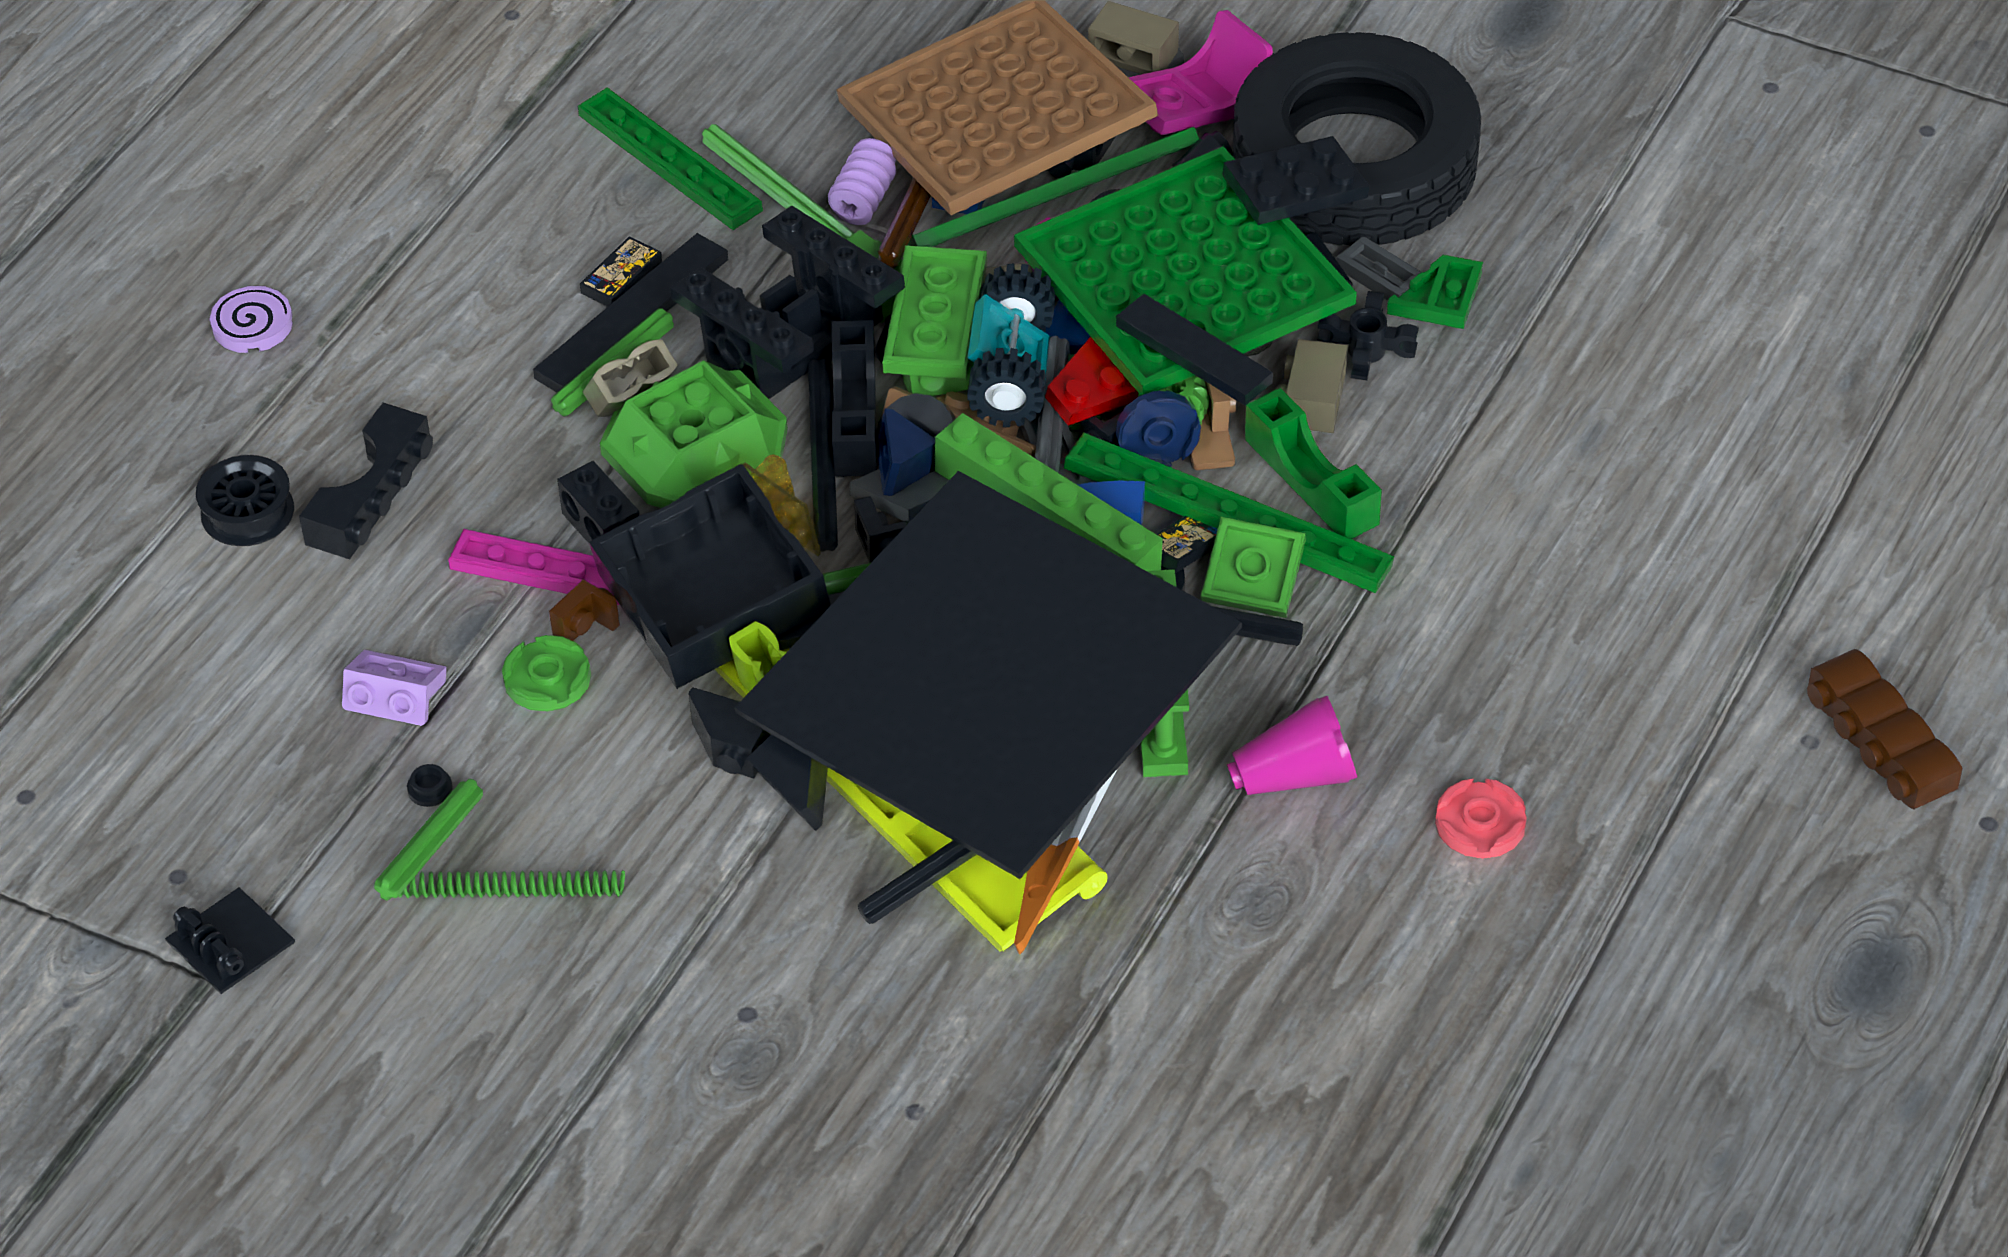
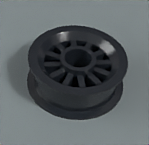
M258 455L234 456L210 467L201 476L196 487V501L201 509V522L205 531L213 539L231 546L257 545L279 535L289 525L294 514V501L289 492L290 483L286 471L277 462Z

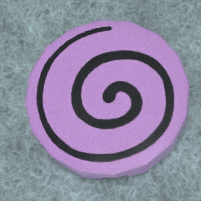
M247 286L233 290L217 301L212 307L210 324L215 340L224 348L238 353H248V349L259 348L260 352L279 344L290 333L293 324L292 310L288 299L279 291L265 286Z

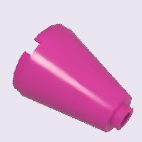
M1328 696L1316 698L1232 752L1234 762L1227 764L1236 790L1244 787L1247 795L1348 783L1350 780L1357 778L1347 743L1344 742L1340 731V724Z

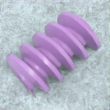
M867 138L860 140L855 144L840 174L836 177L835 183L831 186L828 193L829 205L832 211L845 222L858 226L865 225L871 221L879 202L882 201L885 191L888 190L897 172L895 167L896 159L893 157L892 149L888 144L878 139Z

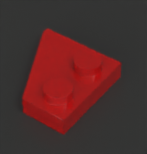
M1090 337L1048 385L1045 398L1069 426L1129 404L1138 397L1139 393Z

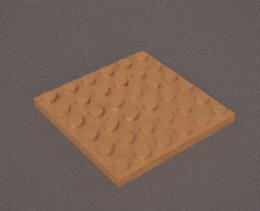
M1025 0L836 89L839 102L875 139L891 147L893 157L951 216L1158 116L1156 103L1045 0Z

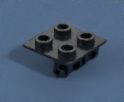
M240 887L201 914L195 908L188 909L185 906L179 908L173 915L176 931L165 938L166 942L220 994H223L295 943V939Z

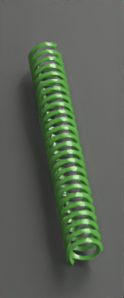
M523 870L520 872V883L517 890L516 873L512 871L509 891L506 872L503 871L500 892L496 871L493 872L491 892L487 871L484 872L482 892L478 871L474 873L473 891L471 890L470 873L468 871L465 873L464 891H462L461 873L459 871L456 873V885L453 891L452 873L449 871L447 873L445 892L443 888V873L440 871L438 873L436 893L433 872H429L426 893L424 873L421 871L418 892L414 877L410 882L409 892L406 887L399 897L401 898L404 894L407 898H410L413 894L416 898H419L423 894L425 898H428L432 894L434 898H437L441 894L446 898L450 893L455 898L459 893L464 898L468 893L473 898L477 893L482 898L486 893L491 898L496 893L500 898L505 893L509 898L513 892L517 898L521 896L522 892L526 897H529L531 892L535 897H538L540 892L544 897H547L549 893L553 897H556L558 893L565 897L568 892L572 897L577 892L583 897L586 891L590 897L595 894V891L599 897L604 892L608 897L613 892L620 897L624 889L625 871H621L619 890L616 871H612L609 890L607 871L604 870L602 872L600 890L598 872L596 870L593 872L592 889L590 888L589 872L587 870L584 872L583 889H581L580 872L577 870L572 890L571 872L568 870L566 872L564 891L560 871L557 872L555 891L551 871L548 872L546 891L541 870L538 872L537 890L535 889L534 872L532 870L529 872L528 890L525 884V872Z

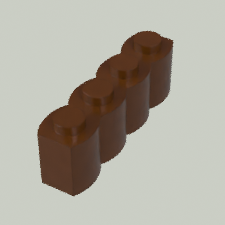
M1853 649L1811 668L1807 687V694L1811 703L1817 709H1821L1833 718L1835 729L1842 738L1848 739L1854 746L1860 748V755L1865 765L1887 779L1888 789L1894 798L1901 800L1905 805L1914 810L1958 789L1963 768L1957 757L1947 745L1935 738L1923 718L1914 710L1908 708L1897 689L1887 680L1881 678L1874 664L1864 653L1858 649Z

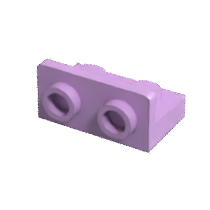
M363 650L344 668L342 707L348 711L422 726L428 721L429 699L446 681V666Z

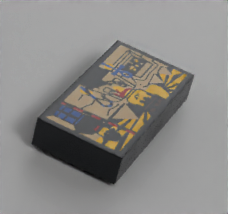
M629 236L580 283L581 294L608 307L662 262L661 251Z
M1185 516L1156 534L1163 538L1161 566L1168 570H1175V573L1211 552L1218 529Z

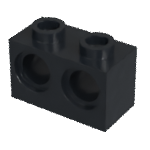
M594 460L557 479L562 514L588 543L640 516L636 506Z

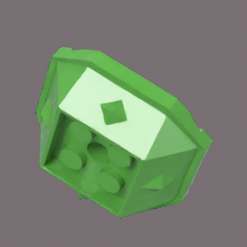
M703 360L663 382H655L650 389L626 400L621 409L613 412L600 441L601 455L647 504L659 508L671 504L687 491L740 464L744 465L763 492L778 484L781 469L780 463L788 430L787 417L740 370L726 371Z

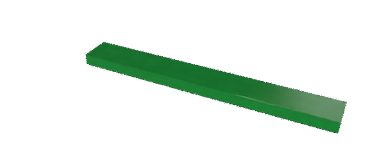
M1191 127L912 235L907 246H936L1183 150L1195 144L1199 137L1195 127Z
M1084 432L1065 457L1064 469L1097 482L1145 481L1146 502L1217 529L1221 517L1305 533L1306 542L1301 564L1373 593L1378 591L1392 568L1394 556Z

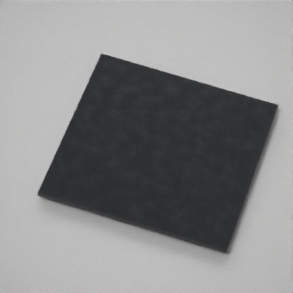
M957 471L734 709L735 713L1018 879H1021L1242 628V623L981 482Z

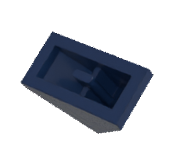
M885 408L876 438L883 495L893 496L929 474L935 455V438L894 409Z

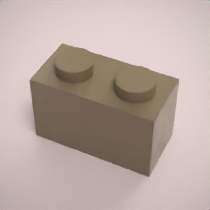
M1107 1L1088 28V41L1116 67L1139 74L1167 69L1178 53V21L1115 2Z
M1298 339L1295 355H1287L1284 379L1289 380L1288 385L1281 384L1280 387L1306 413L1307 422L1312 431L1334 433L1346 377L1348 345Z

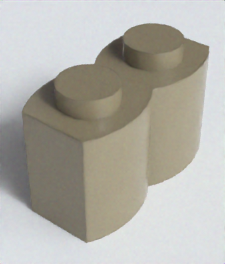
M663 340L648 341L634 349L627 359L610 361L598 369L584 388L583 394L598 417L613 415V412L621 409L626 400L650 389L655 382L667 380L678 364Z

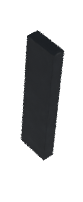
M1146 294L1141 295L1116 316V327L1244 406L1273 383L1272 371Z

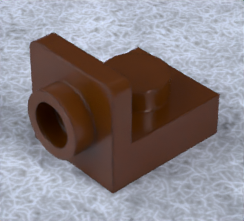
M584 579L549 610L552 635L563 636L572 641L579 635H584L594 621L611 631L620 626L617 600L612 593L605 588H598Z

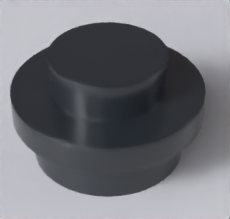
M425 764L416 768L407 783L409 798L415 804L424 807H432L443 803L453 789L449 774L435 764Z

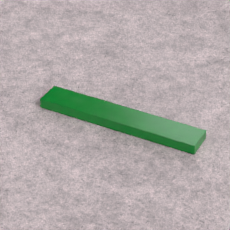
M608 87L578 105V114L582 119L731 230H735L763 211L762 201Z

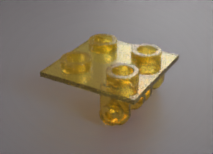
M772 454L767 456L756 469L745 462L743 464L770 501L778 521L797 538L803 548L805 547L819 557L821 551L807 504L795 497L786 461L782 457Z

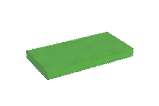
M905 245L900 273L904 275L905 288L895 296L882 362L883 373L967 379L970 362L968 352L974 307L981 297V289L987 266V251Z

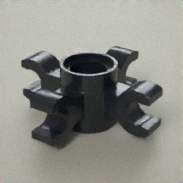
M1368 291L1365 308L1356 310L1351 315L1350 321L1342 320L1339 316L1332 314L1318 322V329L1320 330L1317 341L1348 345V352L1352 357L1353 363L1352 379L1367 381L1371 363L1379 361L1384 356L1385 350L1394 351V353L1403 358H1415L1419 327L1411 324H1403L1398 327L1387 326V318L1382 308L1384 293Z

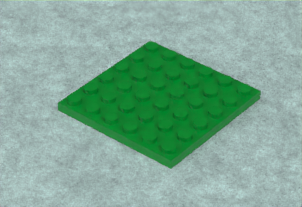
M1224 146L1014 234V247L1033 269L1036 267L1042 270L1041 278L1046 275L1049 276L1051 286L1054 288L1057 298L1140 395L1162 390L1194 375L1116 327V316L1143 294L1151 297L1242 354L1356 304L1357 292L1290 218L1257 225L1222 175L1224 162L1235 160Z

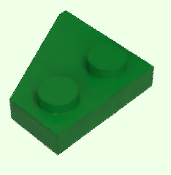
M1443 254L1431 264L1429 270L1418 274L1410 281V288L1400 297L1392 295L1388 299L1387 314L1464 329L1482 275L1483 262Z

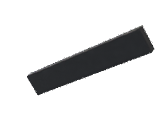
M696 233L533 369L534 379L555 392L560 391L654 311L663 308L667 312L677 304L672 300L671 286L699 267L704 268L711 274L728 261V250Z

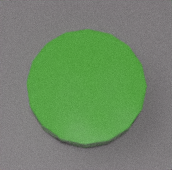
M544 635L535 637L536 642L525 645V642H522L515 646L505 658L502 675L506 692L516 704L529 710L548 712L565 708L579 700L589 687L591 669L587 656L578 643L563 636Z

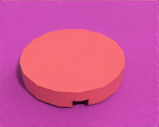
M1474 778L1462 780L1448 787L1438 800L1435 824L1439 836L1451 849L1465 856L1484 859L1501 856L1514 849L1522 840L1527 820L1526 808L1523 799L1513 788L1491 779H1485V783H1473Z

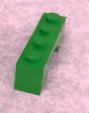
M1281 387L1246 405V442L1335 533L1353 539L1380 525L1382 489L1357 464L1345 470H1340L1328 461L1311 434L1306 413Z

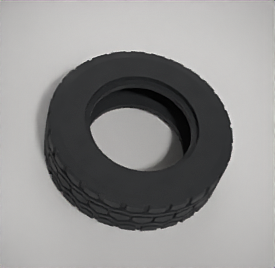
M1343 32L1324 36L1319 35L1303 39L1298 43L1295 42L1279 49L1278 52L1273 53L1260 62L1258 67H1255L1244 80V84L1241 85L1236 97V103L1234 104L1233 157L1239 159L1301 144L1295 135L1311 122L1327 116L1366 114L1397 123L1406 129L1417 141L1411 148L1388 160L1353 163L1369 184L1368 198L1289 217L1304 235L1316 232L1324 243L1351 246L1361 237H1366L1378 245L1394 243L1423 234L1424 231L1431 230L1444 222L1468 197L1475 181L1481 131L1479 102L1476 100L1477 97L1472 87L1466 82V78L1453 65L1451 66L1447 60L1423 46L1397 37L1376 35V33Z

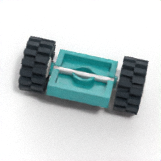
M1012 263L1007 264L1005 272L999 266L994 269V275L989 273L985 277V283L982 284L981 297L974 307L968 359L974 362V367H971L967 398L970 400L969 406L971 410H977V417L983 420L986 416H989V424L996 426L997 420L1003 421V427H1010L1011 421H1015L1017 427L1024 425L1025 417L1031 422L1035 419L1036 412H1041L1044 403L1049 338L1051 337L1045 332L1046 327L1050 328L1052 324L1056 296L1048 275L1041 278L1042 270L1035 267L1032 273L1028 272L1029 265L1022 263L1021 270H1015V265Z

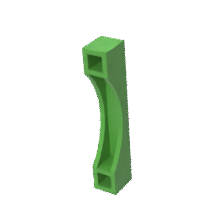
M964 413L935 436V472L950 480L957 471H960L1145 571L1161 570L1163 538Z

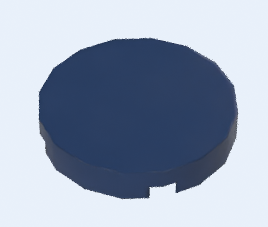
M1153 391L1137 397L1124 408L1117 420L1116 436L1121 448L1169 467L1172 466L1171 462L1177 461L1179 458L1184 460L1193 452L1199 442L1201 424L1195 407L1185 396L1172 391Z

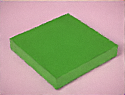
M1221 517L1201 593L1202 601L1287 618L1306 542V534Z

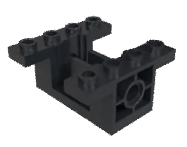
M790 206L762 225L764 239L791 255L794 277L788 275L759 295L761 308L748 302L741 288H733L702 267H699L670 287L672 300L700 318L707 362L726 371L740 370L768 399L808 372V364L811 360L828 359L832 356V321L873 320L875 326L883 320L881 304L905 288L903 274L794 206Z

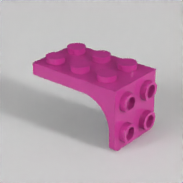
M1222 10L1217 12L1211 33L1205 44L1190 60L1174 68L1128 78L1156 103L1158 116L1146 121V123L1150 125L1153 131L1160 135H1168L1191 127L1198 128L1203 125L1234 119V104L1236 103V97L1241 85L1244 84V80L1255 67H1258L1260 62L1272 55L1273 50L1266 40L1230 11Z

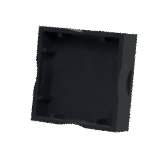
M743 464L687 491L671 504L642 514L589 542L600 577L677 689L733 660L729 637L754 622L761 623L769 628L777 637L825 612L831 606L823 574L797 538L778 521L770 501Z

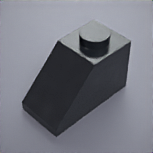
M692 687L688 693L691 721L713 766L721 768L730 774H740L754 779L758 772L746 758L772 734L735 713L734 708L740 701Z
M770 735L746 759L774 790L816 831L822 826L828 767L774 735Z

